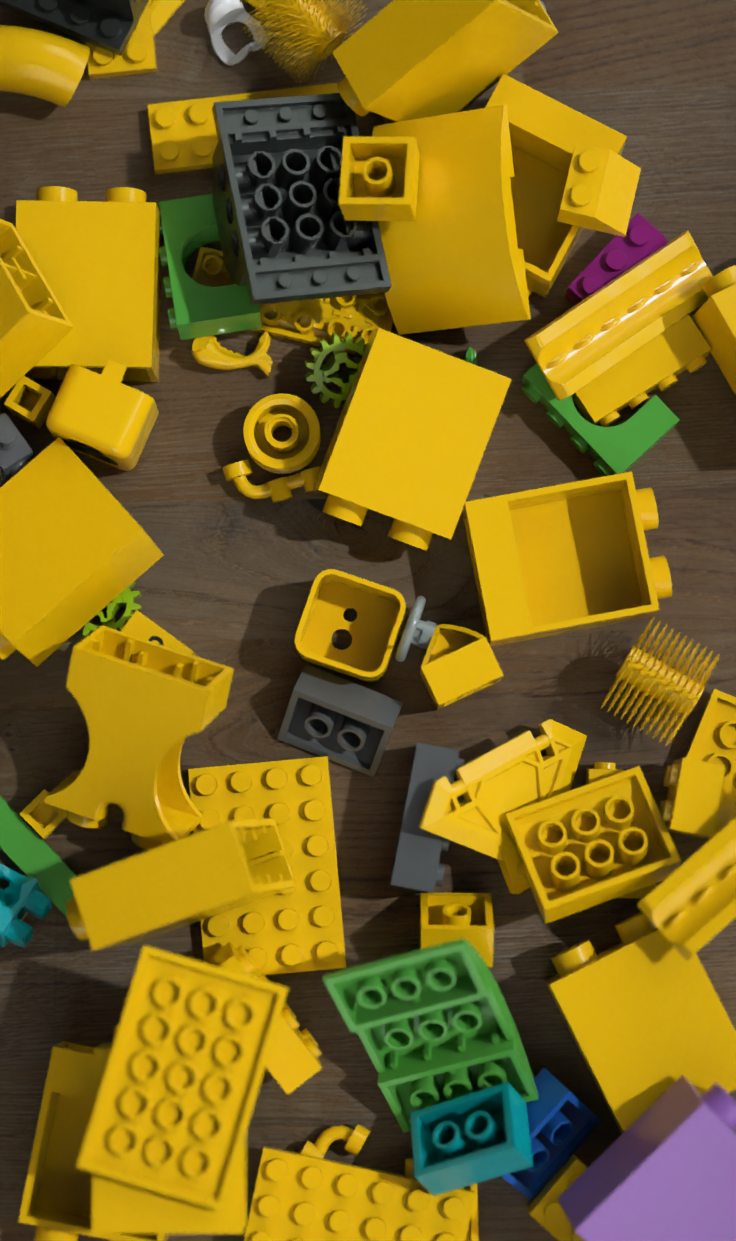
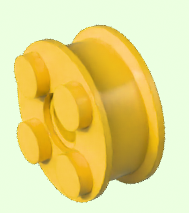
M279 393L264 397L250 409L244 422L243 435L251 458L258 466L271 473L291 474L300 471L311 463L319 450L321 432L317 415L306 401L295 395ZM280 426H286L291 429L292 435L287 441L279 442L273 438L274 430Z

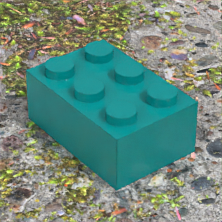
M508 1082L410 1113L415 1178L434 1196L533 1166L526 1101Z

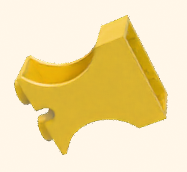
M100 626L73 647L66 688L78 701L87 721L90 742L87 761L83 769L72 772L46 795L44 803L66 810V816L70 822L85 828H101L106 826L109 822L110 812L118 805L124 813L122 829L132 833V841L147 850H152L187 837L201 822L202 814L190 800L183 785L180 770L182 746L186 736L201 732L226 708L234 668Z

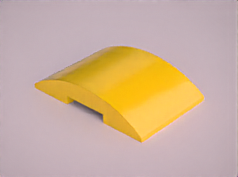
M507 105L373 126L372 137H415L420 153L416 221H378L392 285L390 290L384 293L398 334L531 319L523 248L518 249L510 178L515 177Z

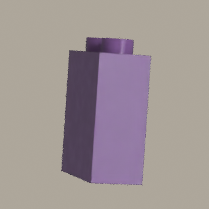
M681 1075L558 1197L573 1229L585 1241H736V1100L717 1082L702 1094Z

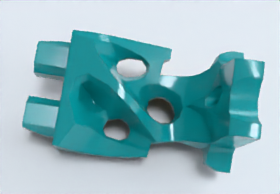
M0 863V879L10 883L6 889L0 888V946L5 947L10 942L25 948L33 936L34 929L23 922V919L27 913H30L43 920L51 910L52 902L51 899L40 891L39 882L36 878L19 874Z

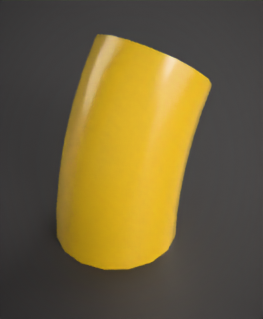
M0 25V92L24 94L65 107L74 95L88 62L90 48L52 33L31 28Z

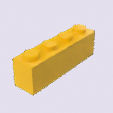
M687 315L572 394V399L588 422L607 427L620 418L619 411L627 406H630L632 410L649 400L647 394L654 389L659 388L662 392L678 381L676 376L687 369L689 373H692L707 363L705 357L711 351V347L690 315Z

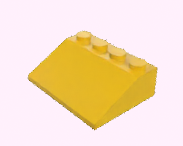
M640 766L506 814V819L528 882L545 924L661 882L681 865V859L664 821H662V816Z

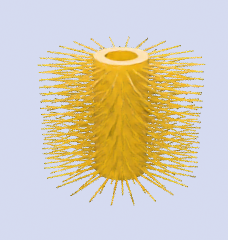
M263 0L261 2L265 1L263 4L265 5L264 9L259 13L256 12L253 16L257 15L255 18H261L259 20L261 24L257 27L258 32L263 26L265 28L268 27L265 31L263 29L259 33L261 35L268 31L270 35L267 37V43L272 37L275 39L279 36L274 42L272 40L269 43L270 45L275 42L280 44L276 48L277 53L282 47L285 49L289 45L283 54L287 52V54L291 55L295 51L291 58L294 57L293 60L299 55L293 63L291 61L287 66L289 67V65L294 63L298 64L299 66L295 69L296 74L302 67H304V70L308 66L303 73L305 74L308 69L309 71L315 69L314 65L316 62L318 64L321 59L326 61L329 55H331L332 61V52L343 43V39L347 37L345 36L348 33L346 32L347 28L351 24L358 22L352 20L360 13L358 12L352 19L351 17L355 12L353 14L350 12L346 16L350 9L353 11L356 8L355 3L349 10H347V7L342 12L347 5L350 6L354 2L353 0L350 4L347 3L345 5L340 2L336 7L335 5L340 0H334L333 2L332 0Z
M653 617L643 634H641L637 644L632 646L616 674V680L606 695L601 709L610 698L612 692H614L618 682L623 680L608 711L613 707L628 683L629 687L622 696L623 698L619 702L614 716L618 713L625 700H627L631 690H633L632 688L635 687L636 689L632 693L620 718L622 719L626 715L629 707H631L641 690L642 694L636 701V705L632 709L626 723L628 724L638 707L640 708L645 696L649 695L633 725L636 726L637 722L640 721L642 715H644L643 713H645L654 698L655 701L649 708V712L645 716L640 729L642 730L645 724L648 723L659 703L660 708H657L658 711L652 718L653 720L649 725L650 727L646 735L652 730V726L657 723L662 713V719L658 723V727L654 732L656 734L652 738L654 739L655 735L657 736L659 730L661 731L664 723L667 722L659 739L662 741V737L665 738L675 721V726L667 739V742L670 743L669 741L674 738L673 736L676 735L678 729L680 730L679 727H681L685 717L689 716L705 688L704 684L709 679V675H712L711 672L715 668L719 656L717 655L706 671L705 669L713 652L710 651L703 664L701 663L699 667V663L705 653L704 651H706L702 649L701 655H698L694 664L692 663L691 667H689L698 651L699 642L679 672L678 669L690 651V645L693 644L694 639H692L688 644L689 646L684 649L681 657L679 656L680 659H678L675 667L673 666L672 668L676 661L675 659L680 653L679 651L682 650L681 648L685 643L686 635L678 648L675 649L672 657H670L671 659L665 664L681 633L679 632L676 635L677 637L672 640L669 648H667L668 650H666L667 652H665L662 660H658L672 636L673 628L653 657V652L659 645V641L663 637L668 624L659 633L650 651H648L649 653H646L645 651L655 636L661 620L640 650V644L654 621L655 617ZM689 667L690 669H689V672H688V674H687V676H686V675H684V674L687 672V670H688L687 668Z

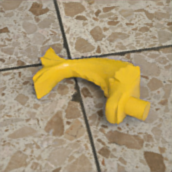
M268 331L260 337L255 351L247 356H243L238 352L234 353L232 350H227L226 347H221L214 335L194 338L191 352L194 359L199 364L213 369L235 370L254 366L258 367L269 378L273 363L271 357L267 355L271 339Z

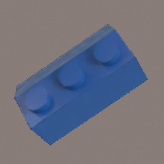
M545 1067L534 1077L538 1100L526 1102L533 1166L501 1176L531 1201L603 1121Z

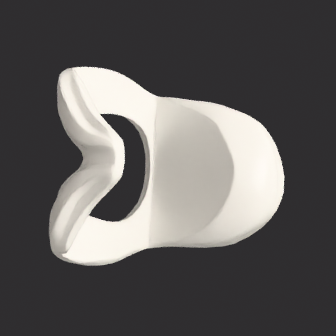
M209 0L205 7L204 17L211 36L213 49L224 64L233 66L242 61L249 51H257L266 44L263 42L260 45L261 39L259 42L247 44L236 55L232 53L223 42L222 30L232 22H242L248 25L254 17L247 15L248 13L245 11L240 0ZM263 27L255 35V37L264 29Z

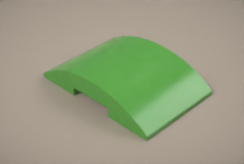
M464 938L324 975L323 981L350 1032H357L378 1072V1085L404 1133L412 1131L411 1112L507 1082L526 1102L538 1100V1092L532 1071L505 999L482 957Z

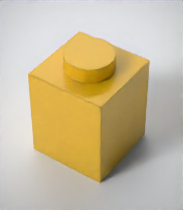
M23 376L14 386L4 405L11 413L40 429L56 397L50 390Z

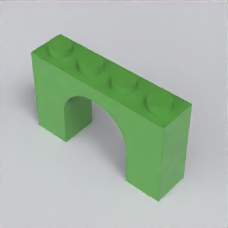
M213 194L159 202L161 213L160 236H164L165 246H159L162 267L168 266L170 275L163 277L166 297H173L174 307L168 308L171 329H178L180 340L263 328L259 305H251L247 286H237V284L219 287L205 286L195 282L185 272L187 261L196 249L206 243L220 241L213 208Z
M537 363L523 375L521 381L524 385L522 390L525 395L534 403L539 401L548 410L546 412L548 419L557 428L563 426L572 435L569 439L577 450L581 453L587 451L594 458L595 462L593 465L602 476L625 473L669 433L680 420L655 395L624 423L612 427L597 426L585 420L578 413L574 406L572 395L562 400L556 398Z

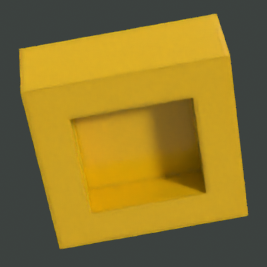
M46 789L20 813L25 821L43 839H46L67 818L66 810L44 803L45 796L49 794Z

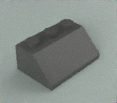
M305 664L293 689L277 739L319 756H328L329 760L375 777L403 702Z

